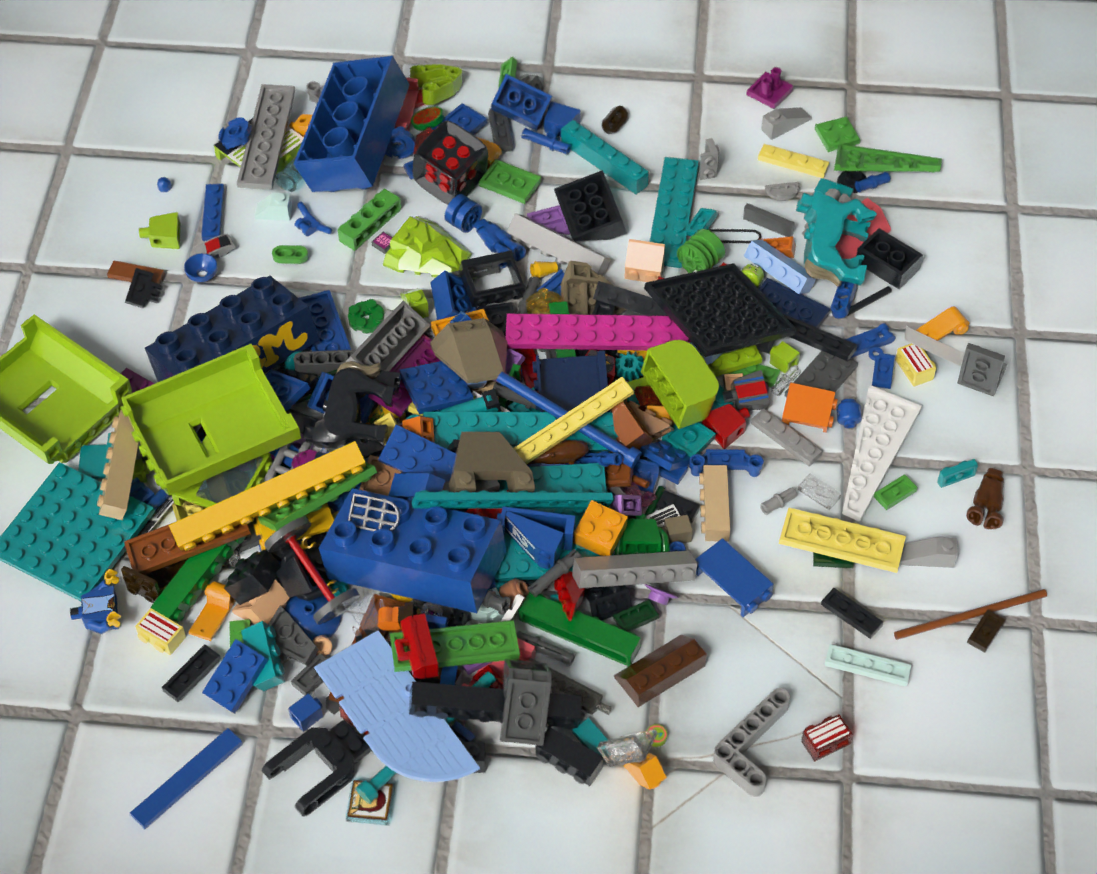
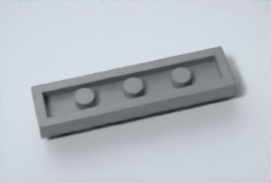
M763 408L751 419L753 426L806 465L811 466L822 455L821 449Z

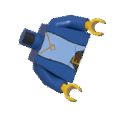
M112 569L107 570L104 576L105 579L91 591L81 596V607L70 608L71 620L82 619L86 629L99 634H104L110 629H119L120 622L118 619L121 618V615L118 614L117 594L114 586H112V583L117 584L119 582V578L115 576L117 575L116 571Z

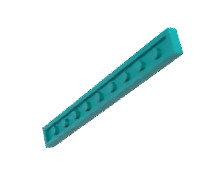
M422 490L415 493L412 500V508L428 509L438 506L444 509H502L504 506L519 509H587L591 500L609 507L613 501V494L605 493V491L567 493L566 491L508 492L503 490L489 492L483 490L469 492L463 490L449 492L443 490L429 492Z

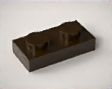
M987 610L969 636L967 643L985 653L1005 624L1006 619Z

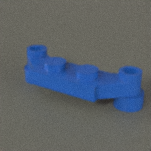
M706 449L705 454H695L690 457L689 467L693 476H699V473L703 472L704 465H727V470H746L750 476L757 477L763 468L764 460L759 455H747L745 450Z

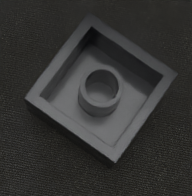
M267 549L261 552L256 551L249 558H242L235 564L236 568L227 578L228 582L224 589L239 605L246 603L269 591L277 576V571L281 568L280 563Z

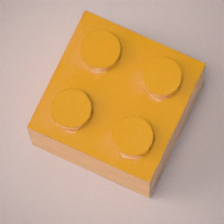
M591 500L574 532L573 543L600 556H611L627 527L628 516Z

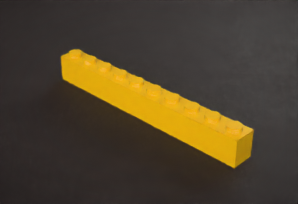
M356 441L174 522L169 527L179 549L188 551L195 548L196 544L201 541L209 542L213 540L215 535L221 532L223 534L234 530V526L239 524L246 525L252 522L254 517L259 515L264 517L270 514L271 510L276 507L279 509L284 508L290 504V501L296 498L301 500L314 490L319 492L325 489L329 483H339L349 474H359L366 467V463Z

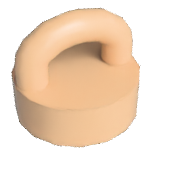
M319 635L313 639V643L319 648L316 653L317 656L319 654L323 656L330 654L332 642L329 637Z

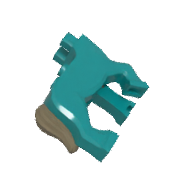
M816 191L812 195L803 193L801 200L799 199L797 202L796 211L805 213L804 219L809 227L804 234V239H807L804 250V265L807 274L814 279H827L837 287L841 286L842 281L861 286L864 282L867 265H861L864 255H857L851 259H842L835 246L841 234L849 235L865 242L869 234L867 230L871 223L867 221L873 220L877 213L867 208L859 199L840 203L833 197ZM850 215H854L857 221H852L846 218Z

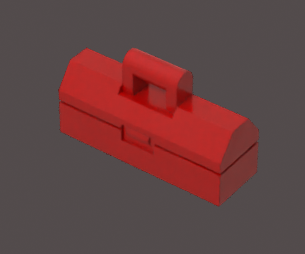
M425 613L406 617L400 621L403 638L394 641L398 660H409L412 675L415 678L425 679V677L438 676V662ZM405 646H408V647H409V651H408V652H405V649H404Z

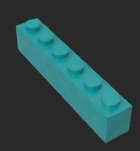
M572 120L561 128V142L571 144L570 149L599 170H603L605 174L635 195L648 186L649 171L585 127Z

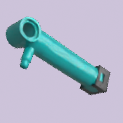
M495 389L482 392V397L436 412L502 411ZM411 415L405 420L418 417L419 415Z

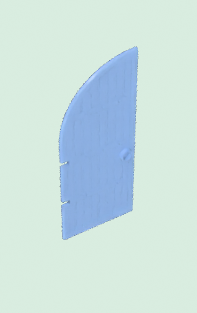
M378 630L314 667L336 699L341 696L344 697L343 700L339 701V704L360 734L368 730L369 734L364 736L365 741L381 762L393 771L415 780L442 782L462 778L480 769L444 719L433 716L417 717L409 715L410 689L412 681H416L409 671L394 672L392 649Z

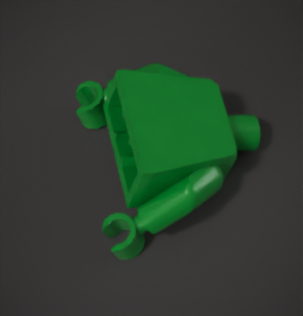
M645 514L635 516V519L627 520V527L614 550V555H620L621 552H623V555L669 552L668 534L660 526H657L656 520L647 519Z

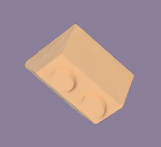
M629 239L625 263V279L650 282L657 280L658 276L662 277L665 244Z
M274 580L267 593L241 605L237 604L232 609V612L244 620L250 619L253 625L261 621L269 624L279 606L281 605L285 608L290 597L284 588Z

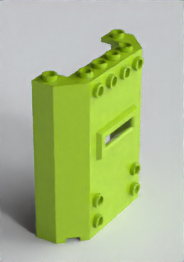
M34 314L20 325L24 338L0 357V429L46 463L54 464L55 461L67 463L80 452L82 446L88 445L112 424L114 416L118 417L121 410L120 407L123 405L121 398L131 394L132 389L129 379ZM51 386L56 388L52 394L28 414L23 411Z
M252 344L121 398L123 406L120 408L124 417L129 418L134 430L131 432L136 443L140 442L139 450L143 457L147 456L148 460H146L150 472L153 470L155 472L153 477L157 486L160 485L161 489H164L168 495H172L301 439L296 421L291 413H286L261 369L259 356ZM200 424L216 451V454L209 457L193 428Z

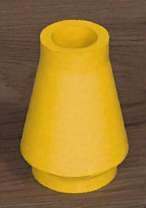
M535 261L534 264L530 265L531 276L539 279L558 272L556 262Z

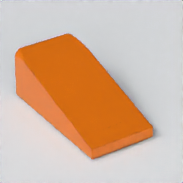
M794 237L762 239L787 257L794 258L796 248Z

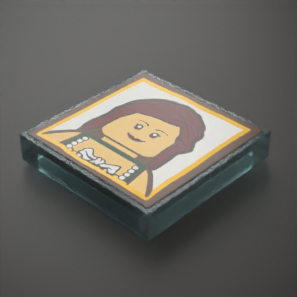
M352 779L346 821L389 826L396 787L395 783L387 782L377 791L378 797L371 804H368L355 789L363 780Z

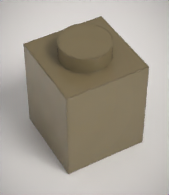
M688 515L664 519V527L661 528L668 534L669 546L675 541L682 543L692 542V528Z

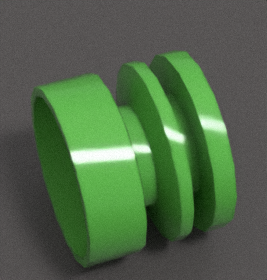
M699 229L677 250L678 260L688 273H692L695 270L710 269L725 256L723 243L713 232L707 229Z

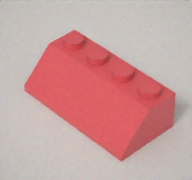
M868 198L863 200L862 203L867 208L877 213L873 220L867 221L871 222L867 233H869L868 238L878 228L887 233L891 232V227L881 207ZM850 215L846 218L852 221H857L854 215ZM841 234L835 248L842 259H851L856 257L858 247L864 242L855 237Z

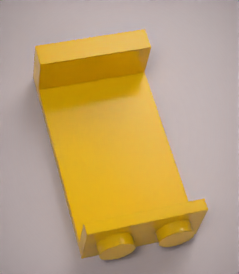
M327 503L323 504L321 509L305 515L311 522V527L296 540L329 531L334 519ZM257 516L255 517L256 524H253L256 536L260 535L261 537L259 544L261 551L266 549L264 543L276 531L260 524Z

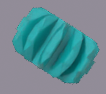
M627 351V355L620 353V358L615 359L616 377H623L625 381L627 379L629 381L640 379L639 376H643L641 373L644 363L643 357L638 356L636 352L632 355L629 351Z

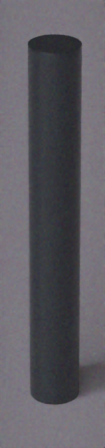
M887 286L852 305L847 316L892 292L891 288Z

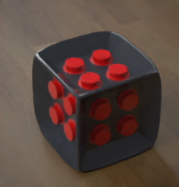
M446 120L417 149L413 158V178L424 190L448 205L459 194L468 196L479 184L480 179L487 170L488 149L474 135L459 125Z

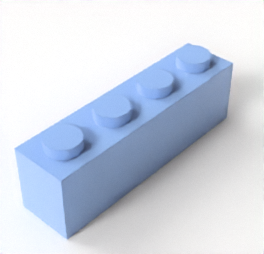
M762 239L751 241L744 254V257L798 294L809 293L816 280L807 274L805 268Z

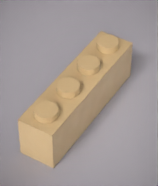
M704 465L703 473H699V485H703V489H700V501L704 502V505L700 506V516L704 517V522H701V533H705V541H719L722 538L725 541H729L730 517L727 465Z

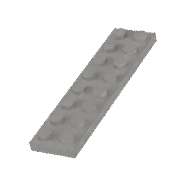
M261 84L251 124L252 131L248 137L249 141L245 147L237 179L238 188L273 189L294 100L295 86Z

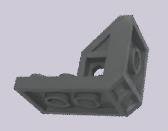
M968 343L957 384L994 396L1007 368V364L1003 363L1005 355Z
M504 659L503 694L505 696L500 733L501 742L543 746L551 690V671L546 663Z

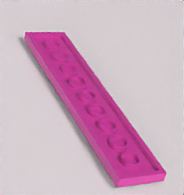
M507 314L506 320L507 348L648 350L672 340L691 342L669 316Z

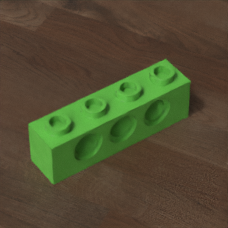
M385 188L377 193L372 200L364 204L356 214H353L347 222L337 229L339 242L356 251L401 211L400 197Z

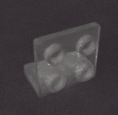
M652 729L622 735L618 739L600 742L597 749L609 767L642 762L650 751L657 731Z

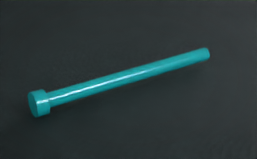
M486 672L472 687L489 688L496 679L490 672ZM446 718L444 720L449 725L455 718ZM385 766L369 782L363 780L355 789L364 801L371 804L378 797L377 791L397 772Z

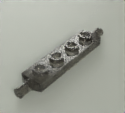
M533 658L527 660L531 662H538ZM549 667L551 671L550 693L581 696V710L591 715L597 710L607 715L611 713L613 707L602 702V694Z

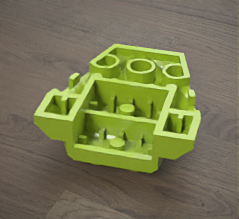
M410 216L391 239L390 249L385 255L383 266L404 273V270L414 271L415 275H421V272L431 273V277H437L444 270L448 272L459 271L461 260L470 259L472 253L435 222L421 216Z

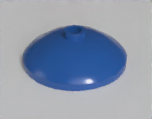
M294 596L287 601V605L284 608L312 641L319 635L332 637L341 622V615L320 625L313 619V615L328 603L325 596L312 601L298 599Z

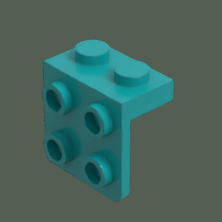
M108 433L107 445H84L81 447L79 472L94 479L106 478L103 470L105 463L109 462L106 454L108 447L112 446V443H109L111 433Z

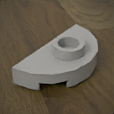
M799 182L765 185V191L773 199L789 200L797 195Z

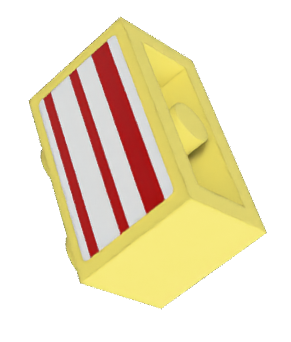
M913 344L898 348L895 360L913 387L934 379L936 365L929 359L926 350Z
M151 608L135 626L138 633L137 636L142 642H149L159 652H166L169 655H172L186 638L182 626Z

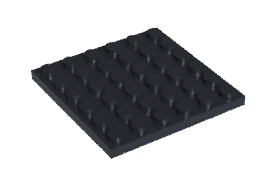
M734 263L646 282L644 286L647 293L705 357L794 336L797 330Z

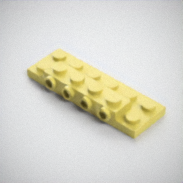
M788 508L779 544L897 573L906 536L883 531L879 528L863 526L858 523L842 521L838 518L822 516L818 513L813 514Z

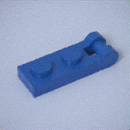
M883 323L875 329L845 340L857 344V350L852 355V357L868 352L872 347L888 345L894 342L896 337L892 332H889L887 324Z

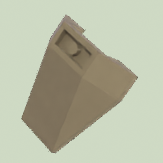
M485 318L448 323L430 342L434 355L468 384L497 380L499 374L506 370V337L502 330Z

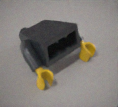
M306 536L302 539L300 546L303 550L316 546V542L310 546L307 544V540L312 536ZM291 548L285 552L280 563L281 568L276 574L279 578L277 582L284 588L289 597L296 596L298 599L312 601L324 596L294 550ZM307 550L304 551V552L306 553V555L308 556V558L310 559V561L312 562V560H311V558H310V556H309ZM331 580L327 584V586L333 594L336 593L339 588L333 590L330 588V584L335 583L336 580Z

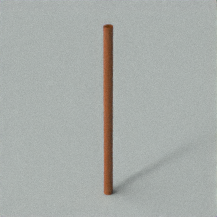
M1045 589L899 630L894 632V637L896 640L984 615L987 610L995 612L1047 597V592Z

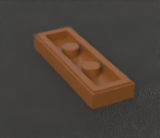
M113 260L107 276L108 278L131 282L135 269L138 268L154 273L151 282L160 284L165 272L161 269Z

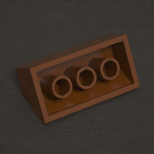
M680 635L614 675V678L636 706L640 707L705 667L707 654L695 639Z

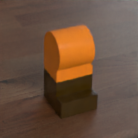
M406 602L405 606L380 608L378 610V627L385 631L401 630L400 621L408 616L413 617V615H417L414 603Z

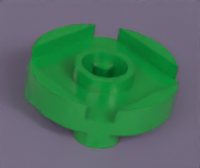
M369 299L349 307L348 321L353 330H359L362 333L368 334L373 333L384 321L385 314L383 308L375 300ZM369 315V319H366L363 316Z

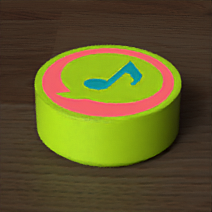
M657 724L650 726L646 731V741L653 747H660L665 744L667 740L666 729Z

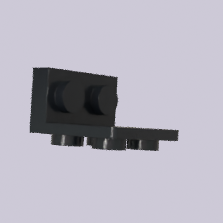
M626 585L586 588L584 596L589 601L591 614L601 621L632 607L629 589Z

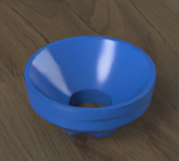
M196 254L186 260L184 271L192 281L205 282L215 276L217 262L209 254ZM201 271L207 272V274L202 277L197 275Z

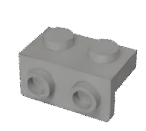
M713 138L706 139L705 153H702L700 156V180L717 177L719 147L715 145Z

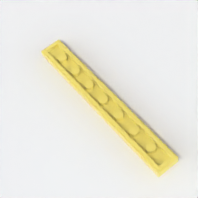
M621 377L513 449L528 464L633 395L634 391L625 379Z

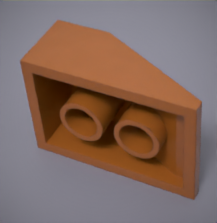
M626 399L612 408L614 430L618 435L616 440L629 449L635 447L640 450L641 446L648 445L654 441Z

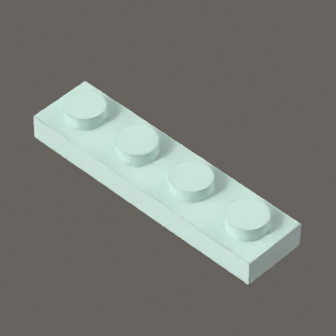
M832 644L829 645L825 666L902 686H907L911 670L910 664Z

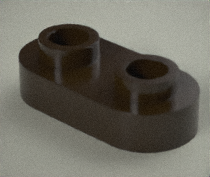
M614 107L603 119L602 128L605 133H615L628 118V112L625 107Z

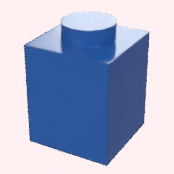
M309 693L288 708L290 718L303 732L323 718L322 703L317 698L313 699Z

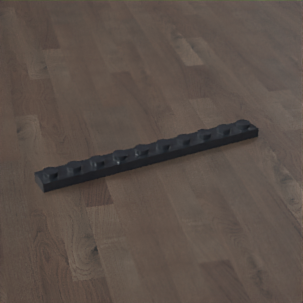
M598 281L593 299L646 316H668L652 297ZM775 340L755 346L758 351L770 354Z

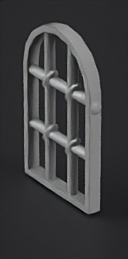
M353 493L348 521H351L352 517L363 519L362 526H355L375 531L376 529L366 527V522L373 521L379 523L378 529H382V525L386 524L393 526L391 529H388L393 531L399 524L400 512L398 507L391 501ZM356 496L368 498L367 504L355 503ZM371 499L384 502L383 508L370 506ZM387 503L391 504L396 511L386 510ZM354 506L366 508L365 515L353 514ZM371 510L382 512L381 518L368 517V512ZM386 513L397 515V520L395 523L384 521V515Z

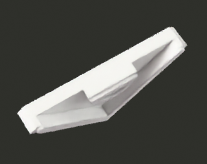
M520 594L516 595L511 609L508 608L500 622L514 620L525 597Z

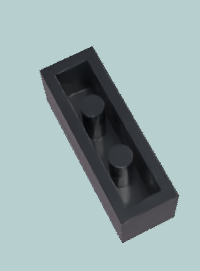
M550 726L545 732L543 746H535L536 756L540 761L550 763L563 774L571 775L580 784L585 783L591 786L604 767L603 756Z

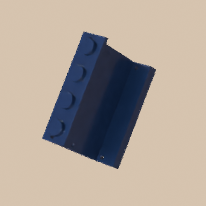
M597 351L595 356L539 359V355H536V361L532 362L533 373H537V380H534V391H538L539 394L568 412L608 386L605 351ZM535 405L536 410H539V412H546Z

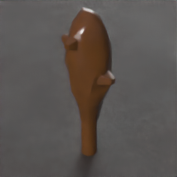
M580 440L561 441L528 464L572 465L589 452L588 445Z

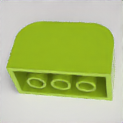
M672 340L649 348L641 373L678 429L706 419L716 398L719 383L714 372L706 364L704 357L699 354L692 344L683 340Z

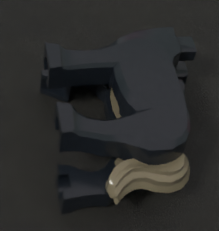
M353 361L344 362L339 366L337 373L334 375L328 400L324 401V417L315 423V427L305 426L303 438H306V442L314 443L317 448L324 447L325 449H339L356 441L364 459L370 455L382 453L385 447V434L388 432V426L360 423L361 406L359 399L366 394L375 395L385 405L392 408L393 395L399 392L401 373L383 371L379 362L373 365H363ZM360 438L369 439V441L366 443H362Z

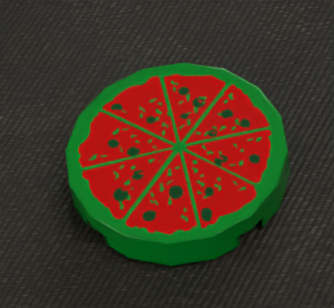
M438 106L427 107L415 113L411 118V123L416 130H426L429 126L433 128L443 121L444 112Z

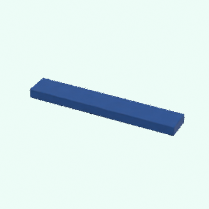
M227 728L130 812V816L145 830L243 745L242 740Z

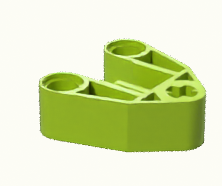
M432 64L414 65L410 68V78L418 79V85L422 87L423 103L426 105H434L454 96L462 87V69L458 67Z

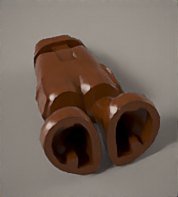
M989 468L987 473L984 474L981 484L974 495L973 504L975 506L970 507L966 514L968 521L973 525L979 526L982 523L984 508H987L988 512L984 520V528L998 529L1002 526L1004 518L998 513L1002 509L1004 501V478L1002 477V471Z

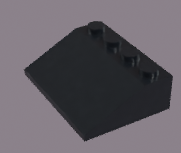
M603 170L554 189L572 240H609L627 233Z

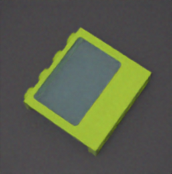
M206 435L202 445L209 457L216 454V451ZM266 453L172 494L174 504L182 506L186 500L208 508L263 483L273 463L270 453Z

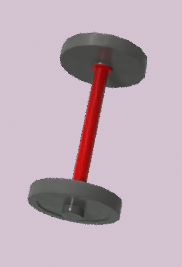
M303 516L291 521L272 534L266 540L264 546L268 552L272 553L290 544L328 600V603L313 615L315 622L320 625L344 613L346 609L359 599L360 594L355 588L347 590L337 597L331 592L296 540L311 527L309 519Z

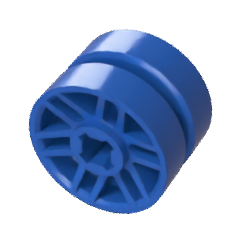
M459 194L448 204L444 216L445 221L463 233H468L474 228L475 222L480 220L482 206L467 196Z

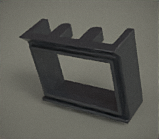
M512 250L461 260L459 274L472 308L486 306L491 303H502L510 299L517 300L523 297L526 286H524ZM506 262L514 284L477 292L469 270L474 269L475 272H478L482 267L491 265L492 268H496L499 263Z

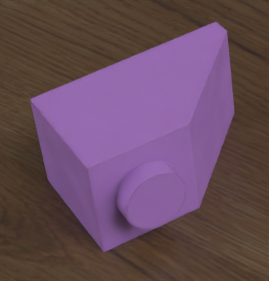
M614 495L610 509L625 516L642 515L641 496Z

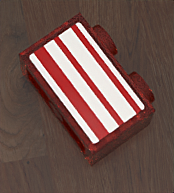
M838 714L834 717L829 716L815 726L810 725L805 728L801 742L815 762L850 745L853 733L841 715Z

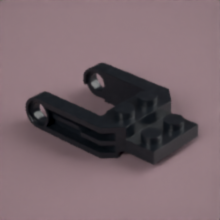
M344 719L330 730L327 728L311 727L268 760L262 768L263 774L270 780L283 770H288L312 750H315L319 758L333 771L296 802L295 809L303 817L311 814L353 781L355 764L371 752L369 745Z

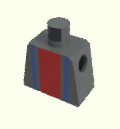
M762 370L733 380L731 384L732 390L723 392L724 402L734 401L737 410L744 407L747 410H762L763 408L767 409L770 405Z

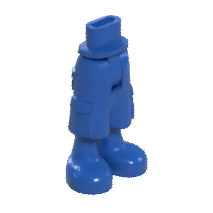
M486 219L475 222L474 227L477 234L491 252L501 253L512 250L515 261H520L524 258L526 254L524 246L513 242L512 237L506 231L501 230L497 224H493ZM506 262L499 263L498 266L500 268H506L507 264Z

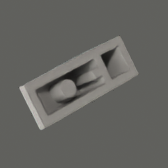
M802 107L775 109L763 115L761 131L773 140L812 120V117Z
M934 537L905 543L899 565L954 568L958 556L957 538Z

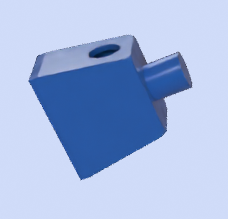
M551 101L544 120V131L547 133V136L551 138L561 137V128L572 120L580 124L581 110Z

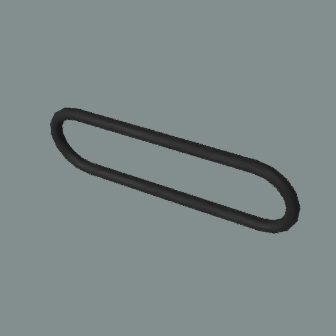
M708 229L711 232H755L759 235L757 240L762 237L759 231L753 229ZM721 240L722 243H750V242H751V241H738V240Z

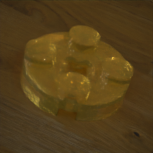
M541 288L526 300L528 314L549 313V303L563 302L562 297L556 292L549 291L547 288Z

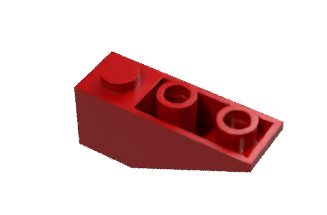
M571 571L554 581V589L558 593V599L562 603L563 612L566 613L568 621L573 619L586 591V588L578 587Z

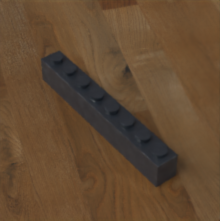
M412 681L409 696V715L417 717L433 716L439 719L457 718L461 721L470 719L479 720L480 722L494 721L502 723L505 696L503 689ZM550 693L546 728L549 726L563 727L564 729L578 728L581 720V696Z

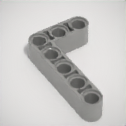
M783 688L773 690L715 746L713 758L715 766L751 796H760L764 792L766 775L748 760L743 753L787 712L790 694ZM763 713H767V714H769L770 716H764V715H762V714H763ZM748 727H754L756 729L750 730ZM734 740H739L742 743H735ZM726 754L727 757H721L719 755ZM740 767L744 770L738 771L735 768ZM752 781H757V782H759L760 784H759V785H754V784L751 783V782H752Z

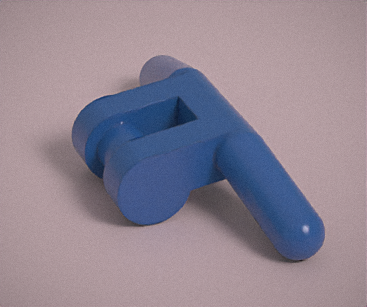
M303 202L297 204L304 218H298L294 225L299 230H302L305 236H310L316 231L326 234L332 233L330 227L322 225L310 214Z

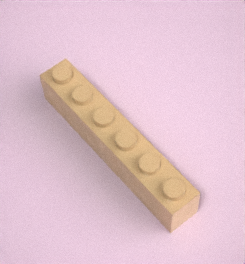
M120 410L118 417L114 416L112 428H115V430L111 432L109 443H112V446L108 447L106 458L109 459V462L105 463L103 474L106 475V478L102 479L100 490L103 491V494L99 495L97 506L100 507L99 515L123 520L127 510L139 442L136 443L131 432L134 430L129 418L124 417L122 410Z

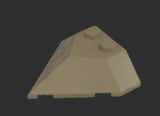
M569 261L561 282V302L567 301L569 314L592 315L597 302L593 297L598 281L613 285L601 274L598 275L594 272L588 263ZM615 306L613 315H619L626 309Z

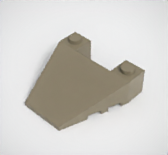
M461 432L449 481L450 492L463 490L475 492V480H507L508 492H534L535 485L531 469L500 432Z

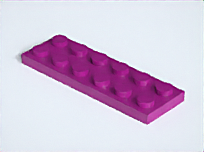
M422 334L389 372H399L401 369L441 361L434 355L430 346L432 339ZM402 380L398 394L395 393L393 395L392 408L385 405L379 397L371 394L368 396L398 417H401L412 403V399Z

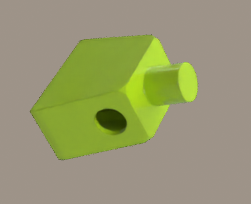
M178 212L150 217L149 227L139 228V237L149 238L153 248L180 249L181 223Z

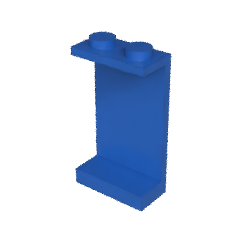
M504 506L502 507V513L497 514V519L501 520L504 538L506 532V512L509 511L563 532L565 535L564 550L572 551L575 531L574 515Z
M723 538L695 559L697 562L696 575L699 576L704 572L741 606L740 615L742 617H745L748 613L752 614L755 612L758 605L763 601L767 602L773 595L774 584Z

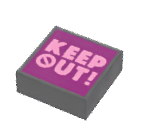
M383 231L371 241L372 246L386 254L390 249V241L393 237Z

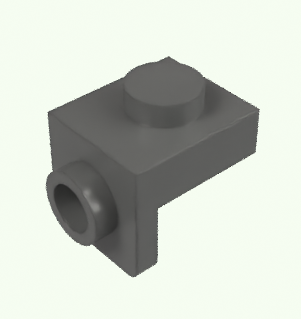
M524 74L519 77L520 81L541 91L544 90L538 75Z

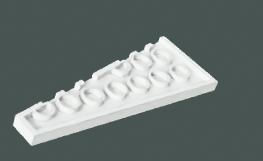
M869 386L846 492L843 515L859 522L861 521L874 497V493L877 492L922 408L921 405L874 386Z

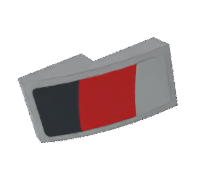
M223 234L211 238L193 249L196 254L204 253L213 257L219 254L222 257L234 249L235 245L228 234Z

